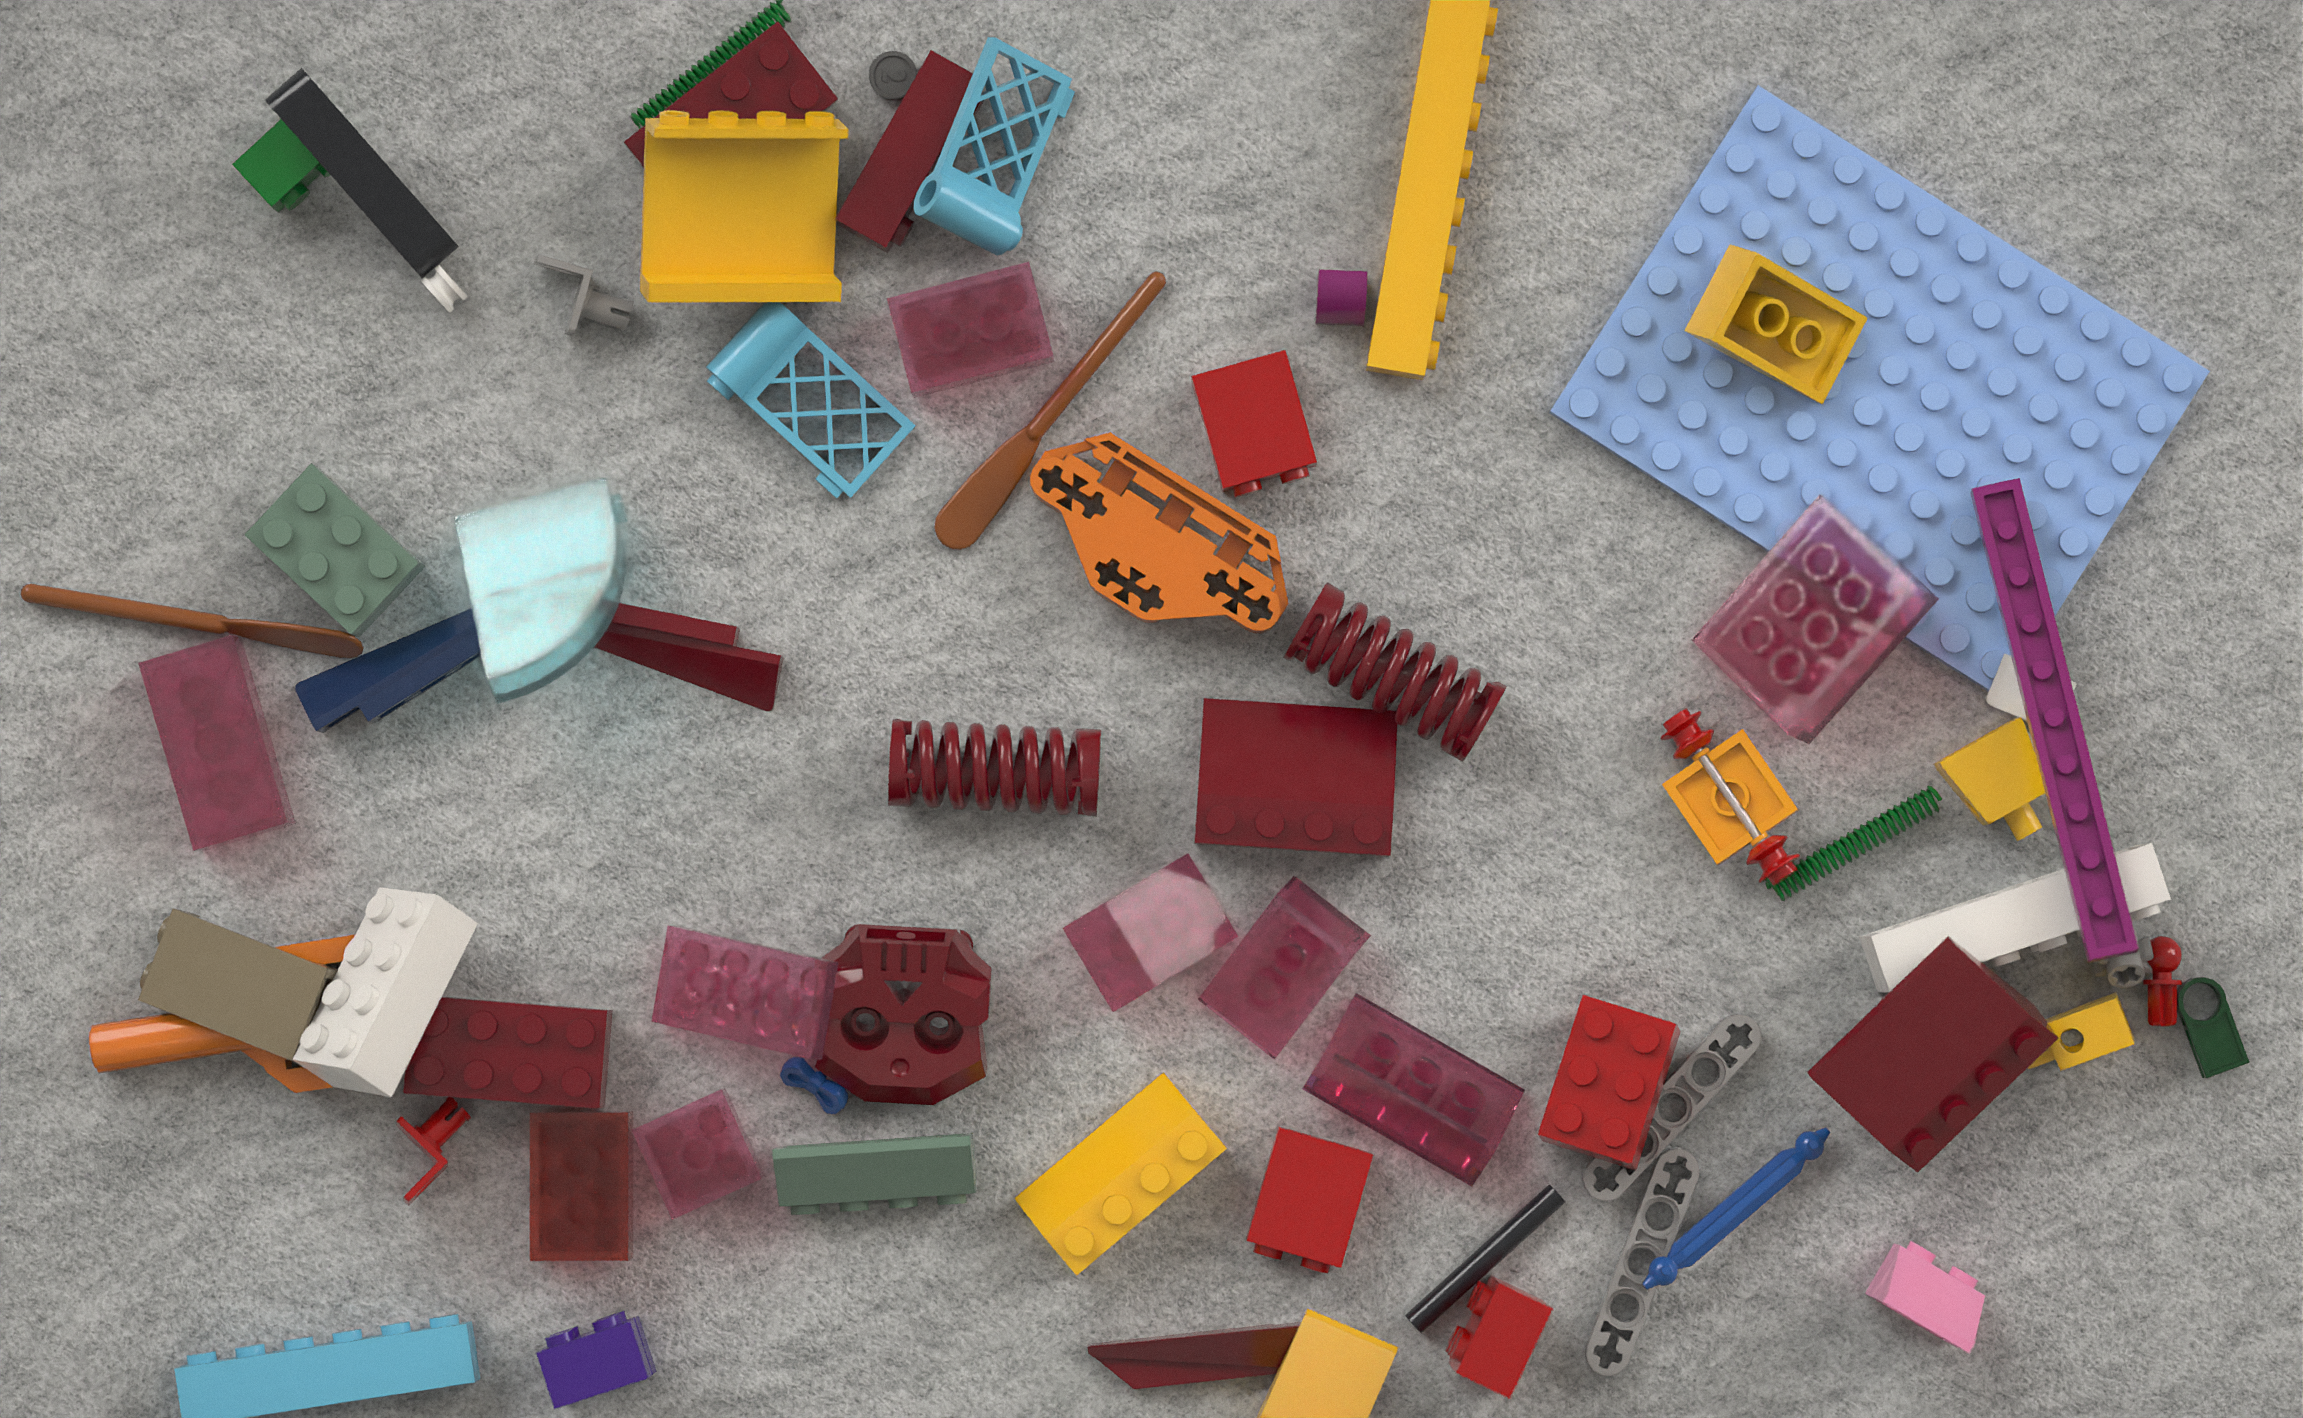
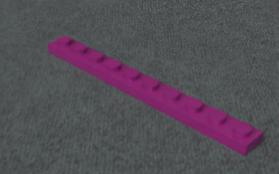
M2020 478L1972 488L1970 494L2087 961L2091 963L2137 953L2139 948Z

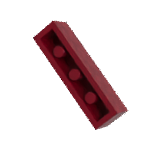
M930 50L836 216L835 220L838 226L886 253H889L893 244L900 247L903 245L915 222L908 217L914 208L916 193L925 178L935 169L973 73ZM984 100L977 103V106L973 113L974 118L980 110Z

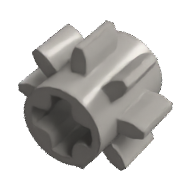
M2134 930L2139 948L2137 953L2093 962L2095 976L2107 975L2109 984L2119 988H2128L2140 983L2145 973L2152 972V967L2147 962L2154 958L2150 939L2143 938L2138 940L2136 930Z

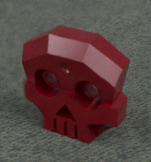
M856 924L846 931L842 943L823 956L819 963L816 1010L825 1020L815 1068L864 1102L935 1105L985 1078L987 1059L982 1023L989 1018L992 968L972 951L973 940L970 934L964 930H960L959 933L957 929L866 924ZM900 981H908L910 983L904 988ZM867 1013L872 1015L875 1021L871 1024H863L857 1017L860 1014ZM941 1017L948 1022V1025L944 1028H937L932 1025L931 1020Z

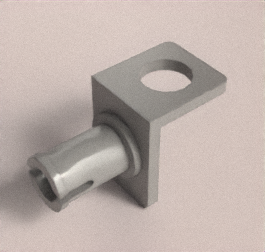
M538 255L535 258L534 265L580 278L564 334L574 335L578 321L582 322L583 318L620 328L622 331L626 330L630 318L612 313L610 310L629 315L632 312L634 301H627L592 290L593 285L589 283L593 270L543 255Z

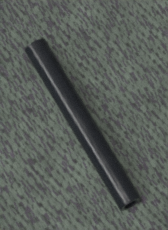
M1550 1184L1545 1187L1405 1315L1420 1333L1424 1332L1565 1203V1200Z

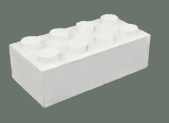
M379 887L376 895L369 901L366 907V915L355 937L346 946L344 958L332 982L325 988L322 1002L311 1024L304 1030L300 1038V1046L292 1060L333 1087L392 1097L478 923L439 895Z

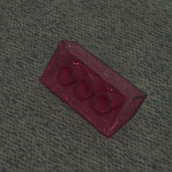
M1357 993L1352 998L1302 1088L1304 1091L1471 1187L1494 1155L1525 1092V1089Z

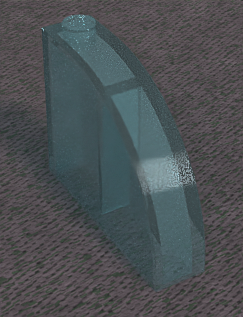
M602 478L454 517L486 679L497 704L525 696L543 688L576 666L592 650L610 625L618 608L626 575V557L620 524L628 522L621 494L612 496L606 479Z

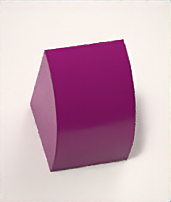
M1319 269L1317 275L1315 324L1364 326L1368 271Z

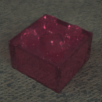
M726 1088L720 1089L632 1130L672 1220L766 1177Z

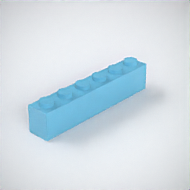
M458 1314L429 1318V1328L411 1330L410 1321L382 1325L380 1326L382 1335L362 1337V1330L354 1329L332 1333L333 1342L314 1345L313 1336L285 1340V1350L265 1352L264 1344H256L235 1348L236 1357L217 1360L216 1351L187 1355L188 1364L174 1369L181 1418H247L475 1383L481 1378L472 1321L459 1323Z

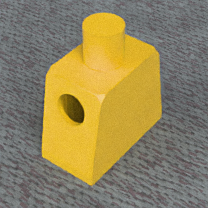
M2021 717L2008 721L1934 763L1939 774L1983 826L2004 817L2017 841L2043 827L2029 802L2043 795L2045 790L2036 754Z
M2117 992L2045 1019L2059 1038L2028 1069L2056 1060L2061 1071L2134 1045V1036ZM2072 1029L2080 1031L2084 1037L2082 1043L2071 1047L2063 1043L2061 1039L2062 1033Z

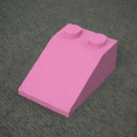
M1912 1241L1909 1242L1907 1248L1894 1243L1865 1294L1945 1342L1969 1353L1975 1343L1985 1295L1974 1289L1978 1280L1952 1266L1949 1273L1944 1272L1932 1264L1936 1255Z

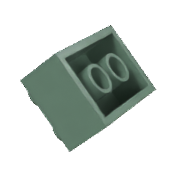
M312 463L244 534L339 624L356 637H360L425 568L414 555L330 477Z

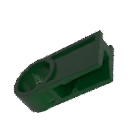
M2205 977L2190 978L2183 982L2177 989V1013L2201 1077L2209 1078L2250 1063L2226 1000V994L2221 985L2213 979ZM2195 983L2207 984L2217 995L2218 1003L2216 1010L2212 1016L2205 1020L2193 1019L2184 1009V994Z

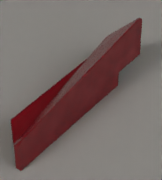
M556 592L550 621L552 632L761 710L771 711L774 708L784 657L737 647L740 629L737 626L593 597H580Z

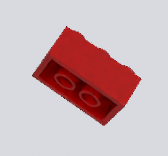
M1582 995L1537 1134L1541 1140L1636 1171L1681 1032L1677 1024Z
M1490 1275L1486 1284L1481 1281L1476 1283L1466 1305L1472 1311L1465 1328L1459 1325L1455 1327L1445 1352L1450 1356L1448 1363L1455 1373L1510 1399L1553 1308L1544 1300Z

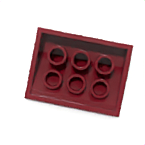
M1204 698L1194 844L1391 856L1397 746L1396 711L1387 710L1379 714L1374 709Z
M1947 936L1807 1073L1813 1081L1889 1152L1918 1173L2059 1037L2032 1002Z

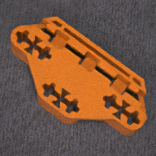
M1111 432L1086 438L1083 442L1045 451L1038 463L1033 467L1030 475L1032 491L1042 503L1062 514L1091 589L1136 619L1145 623H1155L1160 620L1224 616L1249 632L1265 633L1277 624L1287 608L1289 602L1276 536ZM1092 450L1093 457L1105 465H1108L1111 459L1114 462L1102 481L1098 483L1097 481L1102 473L1074 455ZM1057 469L1062 472L1060 476L1061 482L1072 490L1074 488V477L1087 485L1080 487L1078 493L1091 501L1096 495L1103 498L1102 508L1106 513L1103 516L1094 514L1091 519L1085 518V507L1075 499H1072V510L1066 509L1059 503L1068 499L1067 494L1057 488L1051 489L1049 493L1044 492V482L1040 475L1043 472L1051 475ZM1131 480L1164 502L1169 495L1172 496L1158 520L1155 517L1160 509L1126 489ZM1192 510L1194 511L1190 516L1191 519L1223 538L1229 532L1216 555H1213L1218 547L1216 544L1184 525ZM1250 546L1251 549L1248 554L1258 561H1268L1269 557L1273 580L1244 562L1241 563L1238 570L1236 569ZM1111 562L1117 563L1119 565L1117 574L1127 582H1130V570H1133L1144 577L1135 582V587L1146 593H1149L1152 588L1158 589L1160 591L1158 600L1163 606L1159 610L1151 607L1146 613L1140 609L1142 600L1131 592L1128 594L1129 603L1127 605L1115 597L1121 594L1124 588L1113 581L1107 583L1106 587L1100 585L1101 577L1096 568L1099 565L1108 567ZM1220 572L1224 573L1227 576L1225 585L1236 593L1239 590L1240 580L1252 588L1246 591L1243 597L1252 603L1259 602L1261 598L1269 602L1267 611L1272 617L1269 620L1260 618L1256 623L1251 622L1248 619L1250 610L1239 602L1237 605V615L1224 608V606L1232 602L1233 598L1223 592H1218L1215 597L1210 596L1207 593L1209 584L1204 579L1207 575L1215 578Z

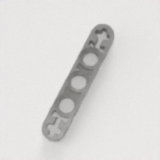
M1740 1014L1727 1016L1665 1080L1659 1101L1666 1094L1676 1093L1685 1102V1113L1677 1121H1666L1660 1116L1657 1104L1648 1132L1652 1139V1147L1649 1153L1640 1157L1636 1171L1632 1170L1628 1174L1626 1169L1621 1167L1613 1176V1180L1617 1183L1616 1187L1613 1190L1603 1187L1597 1191L1593 1186L1597 1181L1596 1176L1593 1174L1594 1170L1597 1167L1607 1170L1613 1163L1594 1157L1589 1161L1583 1170L1582 1181L1584 1188L1591 1196L1598 1200L1609 1201L1622 1195L1755 1053L1761 1042L1760 1027L1755 1020ZM1731 1024L1738 1028L1746 1024L1750 1029L1746 1034L1750 1043L1746 1048L1736 1045L1726 1054L1735 1059L1734 1063L1728 1068L1722 1056L1709 1050L1708 1047L1715 1040L1717 1046L1722 1048L1731 1037L1726 1031ZM1704 1057L1714 1060L1719 1070L1716 1081L1708 1086L1697 1084L1691 1074L1695 1061Z
M1668 1149L1661 1153L1655 1161L1588 1337L1584 1352L1585 1359L1590 1368L1600 1375H1617L1627 1366L1657 1286L1646 1290L1642 1283L1647 1275L1638 1276L1631 1272L1628 1266L1630 1254L1635 1249L1648 1248L1653 1252L1655 1258L1660 1256L1667 1257L1676 1239L1698 1181L1700 1171L1698 1161L1691 1153L1684 1149ZM1678 1156L1685 1159L1683 1167L1690 1170L1688 1178H1678L1673 1192L1683 1193L1680 1203H1677L1667 1195L1653 1194L1657 1183L1666 1189L1670 1174L1663 1171L1666 1161L1674 1163ZM1656 1202L1668 1204L1673 1212V1220L1670 1226L1663 1230H1654L1646 1222V1211L1650 1205ZM1624 1293L1631 1294L1638 1302V1313L1632 1320L1626 1322L1616 1320L1610 1309L1613 1299L1619 1294ZM1604 1321H1607L1617 1329L1631 1330L1628 1340L1618 1335L1614 1349L1620 1353V1358L1618 1362L1609 1361L1606 1367L1599 1365L1600 1357L1594 1353L1597 1345L1605 1346L1611 1334L1609 1331H1601Z

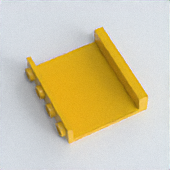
M683 111L660 112V118H645L640 292L648 303L841 302L842 282L834 275L835 218L837 212L840 139H848L849 129L839 119H834L835 115L833 113L821 111L806 112L805 119H786L785 113L776 111L758 112L757 119H738V114L730 111H712L708 113V118H689V113Z

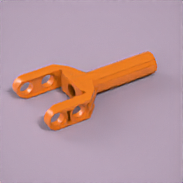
M355 935L290 944L275 948L318 964L342 962L345 948ZM172 1013L95 1024L91 1026L89 1032L91 1058L98 1073L242 1051L263 1066L268 1074L294 1093L333 1087L303 1066L292 1067L291 1060Z

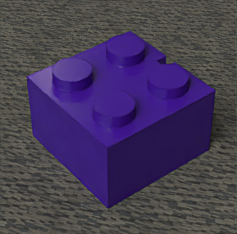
M621 1311L597 1319L592 1323L593 1331L580 1334L579 1328L576 1326L545 1338L547 1346L536 1352L554 1409L648 1379L657 1372L639 1316L627 1319L625 1311Z

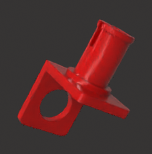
M447 1097L446 1101L420 1127L417 1125L411 1126L402 1116L396 1120V1126L435 1163L404 1195L403 1201L408 1206L448 1167V1161L441 1155L443 1152L441 1147L466 1121L471 1119V1116L462 1107L449 1121H446L458 1108L459 1103L452 1097Z

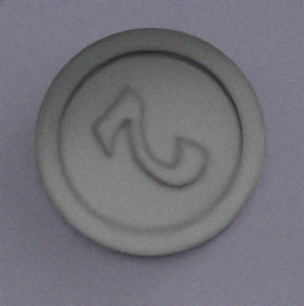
M888 51L880 54L872 62L869 70V80L873 90L880 97L887 100L903 99L917 75V69L912 59L898 51Z

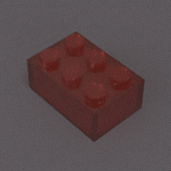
M633 1111L531 1112L530 1261H629L632 1259Z

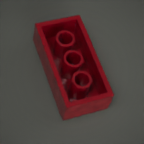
M777 21L664 111L689 113V118H708V113L712 111H730L737 113L738 119H757L758 112L776 111L785 113L786 119H805L806 112H824L836 103L838 98ZM645 125L624 141L625 146L643 168Z
M441 997L405 1069L403 1093L597 1109L604 1108L613 1010Z

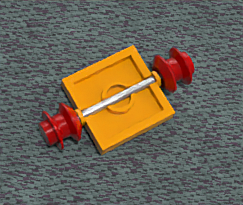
M1687 708L1680 711L1663 724L1667 732L1660 739L1662 741L1673 739L1678 746L1673 754L1674 759H1688L1692 757L1694 762L1662 784L1717 865H1720L1751 844L1754 848L1749 852L1746 864H1759L1763 870V874L1758 881L1759 883L1769 879L1773 886L1777 885L1798 870L1793 862L1800 855H1788L1785 852L1783 845L1788 838L1786 835H1772L1767 838L1769 836L1767 832L1798 812L1799 809L1743 729L1710 751L1707 746L1711 743L1714 730H1701L1697 721L1702 712L1698 711L1691 715Z

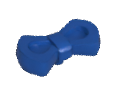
M792 1057L783 1064L780 1077L785 1085L804 1088L815 1095L822 1109L827 1114H837L845 1108L848 1101L846 1089L838 1083L827 1080V1076L822 1072H815L805 1059Z

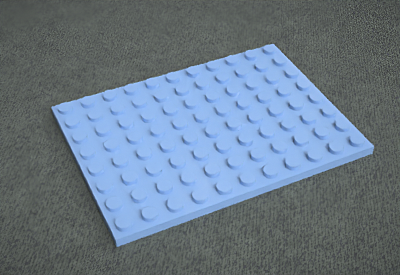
M1758 85L1549 413L1989 692L2003 655L2008 654L2011 656L1970 494L1971 489L2020 478L2055 616L2210 371ZM1729 244L1759 253L1868 318L1823 404L1817 403L1727 356L1684 331Z

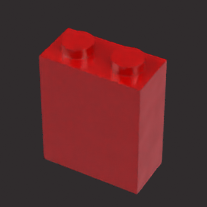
M1286 350L1191 376L1192 386L1222 492L1233 490L1235 497H1241L1263 490L1261 482L1280 476L1281 483L1287 484L1310 477L1308 468L1315 467L1317 459Z
M1278 1126L1246 1236V1241L1255 1243L1253 1252L1278 1260L1282 1259L1283 1252L1301 1256L1300 1266L1327 1274L1331 1265L1341 1268L1374 1154Z

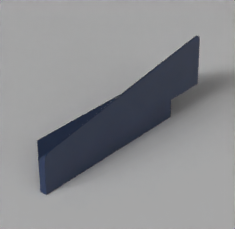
M508 592L300 681L296 684L295 691L311 724L317 732L324 733L359 710L362 711L368 722L375 724L533 623L517 597L512 592Z

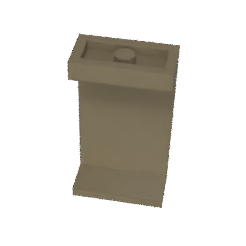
M173 908L170 916L162 922L157 935L159 946L153 961L146 966L140 979V988L142 990L138 1000L294 1061L292 1059L300 1046V1038L304 1030L311 1024L322 1002L323 992L328 984L332 982L337 969L311 962L199 918L200 916L194 913Z

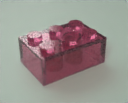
M1029 262L887 298L913 398L1054 362Z

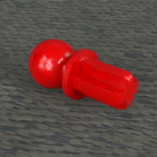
M2158 936L2150 940L2154 958L2147 961L2152 967V979L2142 980V985H2148L2149 1025L2169 1027L2174 1026L2177 1022V985H2182V980H2172V972L2179 967L2182 960V952L2175 940L2166 936Z

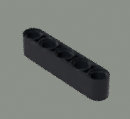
M302 68L265 99L267 104L421 278H424L459 247Z

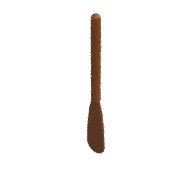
M1155 271L1146 278L1030 423L1006 440L991 454L942 507L935 519L934 529L937 538L943 545L950 549L961 550L970 547L978 540L1008 500L1027 470L1042 437L1164 288L1166 278L1163 273Z
M26 584L21 589V597L28 603L215 634L227 632L263 643L333 657L355 658L361 655L364 649L363 644L358 638L339 630L252 619H228L226 616L37 584Z

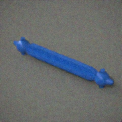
M1825 1127L1815 1132L1806 1131L1801 1133L1795 1141V1147L1781 1150L1672 1244L1667 1257L1660 1256L1655 1258L1650 1263L1648 1275L1642 1283L1644 1288L1648 1290L1658 1285L1666 1286L1673 1283L1677 1277L1678 1269L1691 1267L1799 1175L1806 1160H1815L1820 1157L1824 1151V1143L1830 1131Z

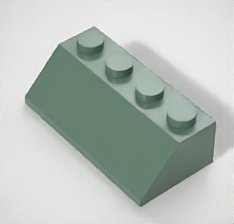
M973 1133L788 1145L772 1149L779 1207L790 1206L791 1215L820 1213V1204L839 1203L840 1212L869 1210V1200L888 1199L889 1208L918 1206L917 1197L937 1196L938 1205L967 1203L966 1194L977 1192Z

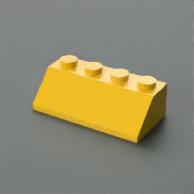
M1163 1072L1014 1199L1047 1242L1077 1276L1223 1153L1227 1147Z

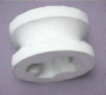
M438 265L434 268L435 275L432 278L424 277L421 282L451 313L454 310V302L458 299L464 301L468 296L445 270Z

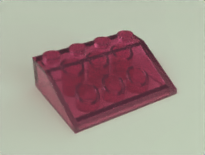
M1820 494L1692 638V641L1787 735L1810 744L1939 598L1903 564Z

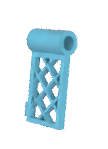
M988 37L935 169L925 178L916 193L914 200L915 214L997 256L1004 254L1006 251L1013 250L1019 243L1023 233V227L1020 225L1021 218L1018 212L1057 117L1065 118L1075 91L1069 89L1072 78L995 37ZM997 54H1000L1009 59L1015 79L997 86L991 68ZM1023 67L1032 72L1025 74ZM1041 76L1054 83L1047 102L1035 106L1028 81ZM1017 86L1025 111L1007 118L999 93ZM989 98L997 123L978 130L973 115L978 102ZM1028 119L1033 137L1028 147L1018 151L1010 126ZM1000 131L1007 156L989 163L981 138ZM971 143L979 168L964 173L952 165L959 147ZM1010 163L1015 181L1008 196L997 189L992 170ZM982 175L983 182L976 179V177Z
M764 302L706 366L712 373L707 382L727 400L734 394L737 395L821 471L816 480L835 498H838L842 492L851 498L916 426L808 329L781 302ZM807 342L823 355L824 376L795 377L794 357ZM829 361L844 375L830 376ZM789 363L790 377L776 378ZM851 380L859 388L860 409L831 410L830 381ZM825 381L826 410L797 412L796 383ZM790 383L792 412L771 413L756 400L769 384ZM865 394L880 408H866ZM887 413L901 428L888 442L868 443L866 414ZM861 414L862 443L833 444L832 415ZM826 416L828 445L807 446L798 438L797 417ZM792 417L793 432L777 418ZM883 447L869 462L868 448ZM862 448L863 470L849 484L835 471L834 450ZM828 450L829 465L814 451Z

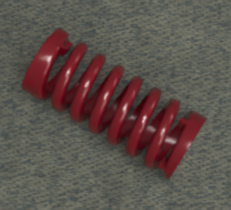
M1327 582L1283 658L1288 661L1296 658L1301 662L1305 659L1304 668L1310 674H1316L1325 666L1337 650L1327 675V682L1332 687L1342 685L1361 661L1349 690V694L1355 700L1363 699L1384 673L1372 702L1374 711L1379 714L1386 712L1407 685L1395 714V721L1401 727L1407 726L1415 718L1431 696L1419 723L1417 733L1423 740L1430 739L1453 710L1442 736L1440 747L1442 751L1463 762L1486 726L1507 686L1500 682H1487L1482 692H1478L1481 672L1476 668L1467 669L1452 686L1459 667V660L1454 655L1444 656L1428 675L1436 655V646L1431 642H1423L1406 661L1413 643V632L1409 629L1399 630L1382 651L1391 628V620L1385 615L1375 618L1359 638L1368 616V607L1362 602L1355 603L1335 627L1344 605L1345 594L1342 590ZM1317 632V634H1316V636H1315V638H1314V640H1313V643H1312V645H1311V647H1310V650L1306 649V648L1308 647L1309 643L1311 642L1312 637H1313V636L1315 635V633Z
M893 719L888 777L889 806L911 807L916 801L920 785H922V794L926 806L938 808L943 802L948 785L949 800L952 807L957 810H963L969 803L974 783V794L978 808L981 811H990L995 804L1000 783L1003 808L1007 812L1015 813L1021 806L1026 784L1029 809L1035 814H1041L1047 807L1052 785L1054 807L1058 814H1070L1075 802L1077 787H1079L1078 815L1097 817L1101 729L1078 728L1073 732L1067 767L1065 769L1063 733L1058 727L1049 728L1045 736L1039 770L1037 732L1033 726H1025L1019 734L1013 769L1010 728L1006 724H1000L994 729L987 768L984 727L980 723H973L968 728L961 767L958 726L954 722H946L941 730L935 766L932 725L929 721L922 720L916 725L913 750L908 769L907 757H909V749H906V735H912V721Z

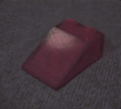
M1188 853L1062 928L1112 1012H1115L1238 937Z
M1293 876L1276 894L1198 1000L1275 1060L1371 935L1296 876Z

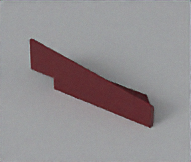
M1301 1322L1277 1325L1265 1324L1091 1343L1087 1345L1088 1354L1096 1358L1133 1389L1277 1374Z

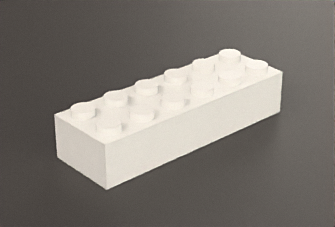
M2139 844L2115 851L2131 920L2136 921L2160 913L2158 903L2170 900L2171 898L2153 844ZM2061 869L1859 936L1877 992L1889 993L1947 936L1952 938L1980 962H1984L1985 966H1992L1994 968L2021 959L2018 952L2020 949L2030 946L2031 952H2043L2067 944L2065 934L2076 931L2078 937H2080L2081 933L2065 870Z

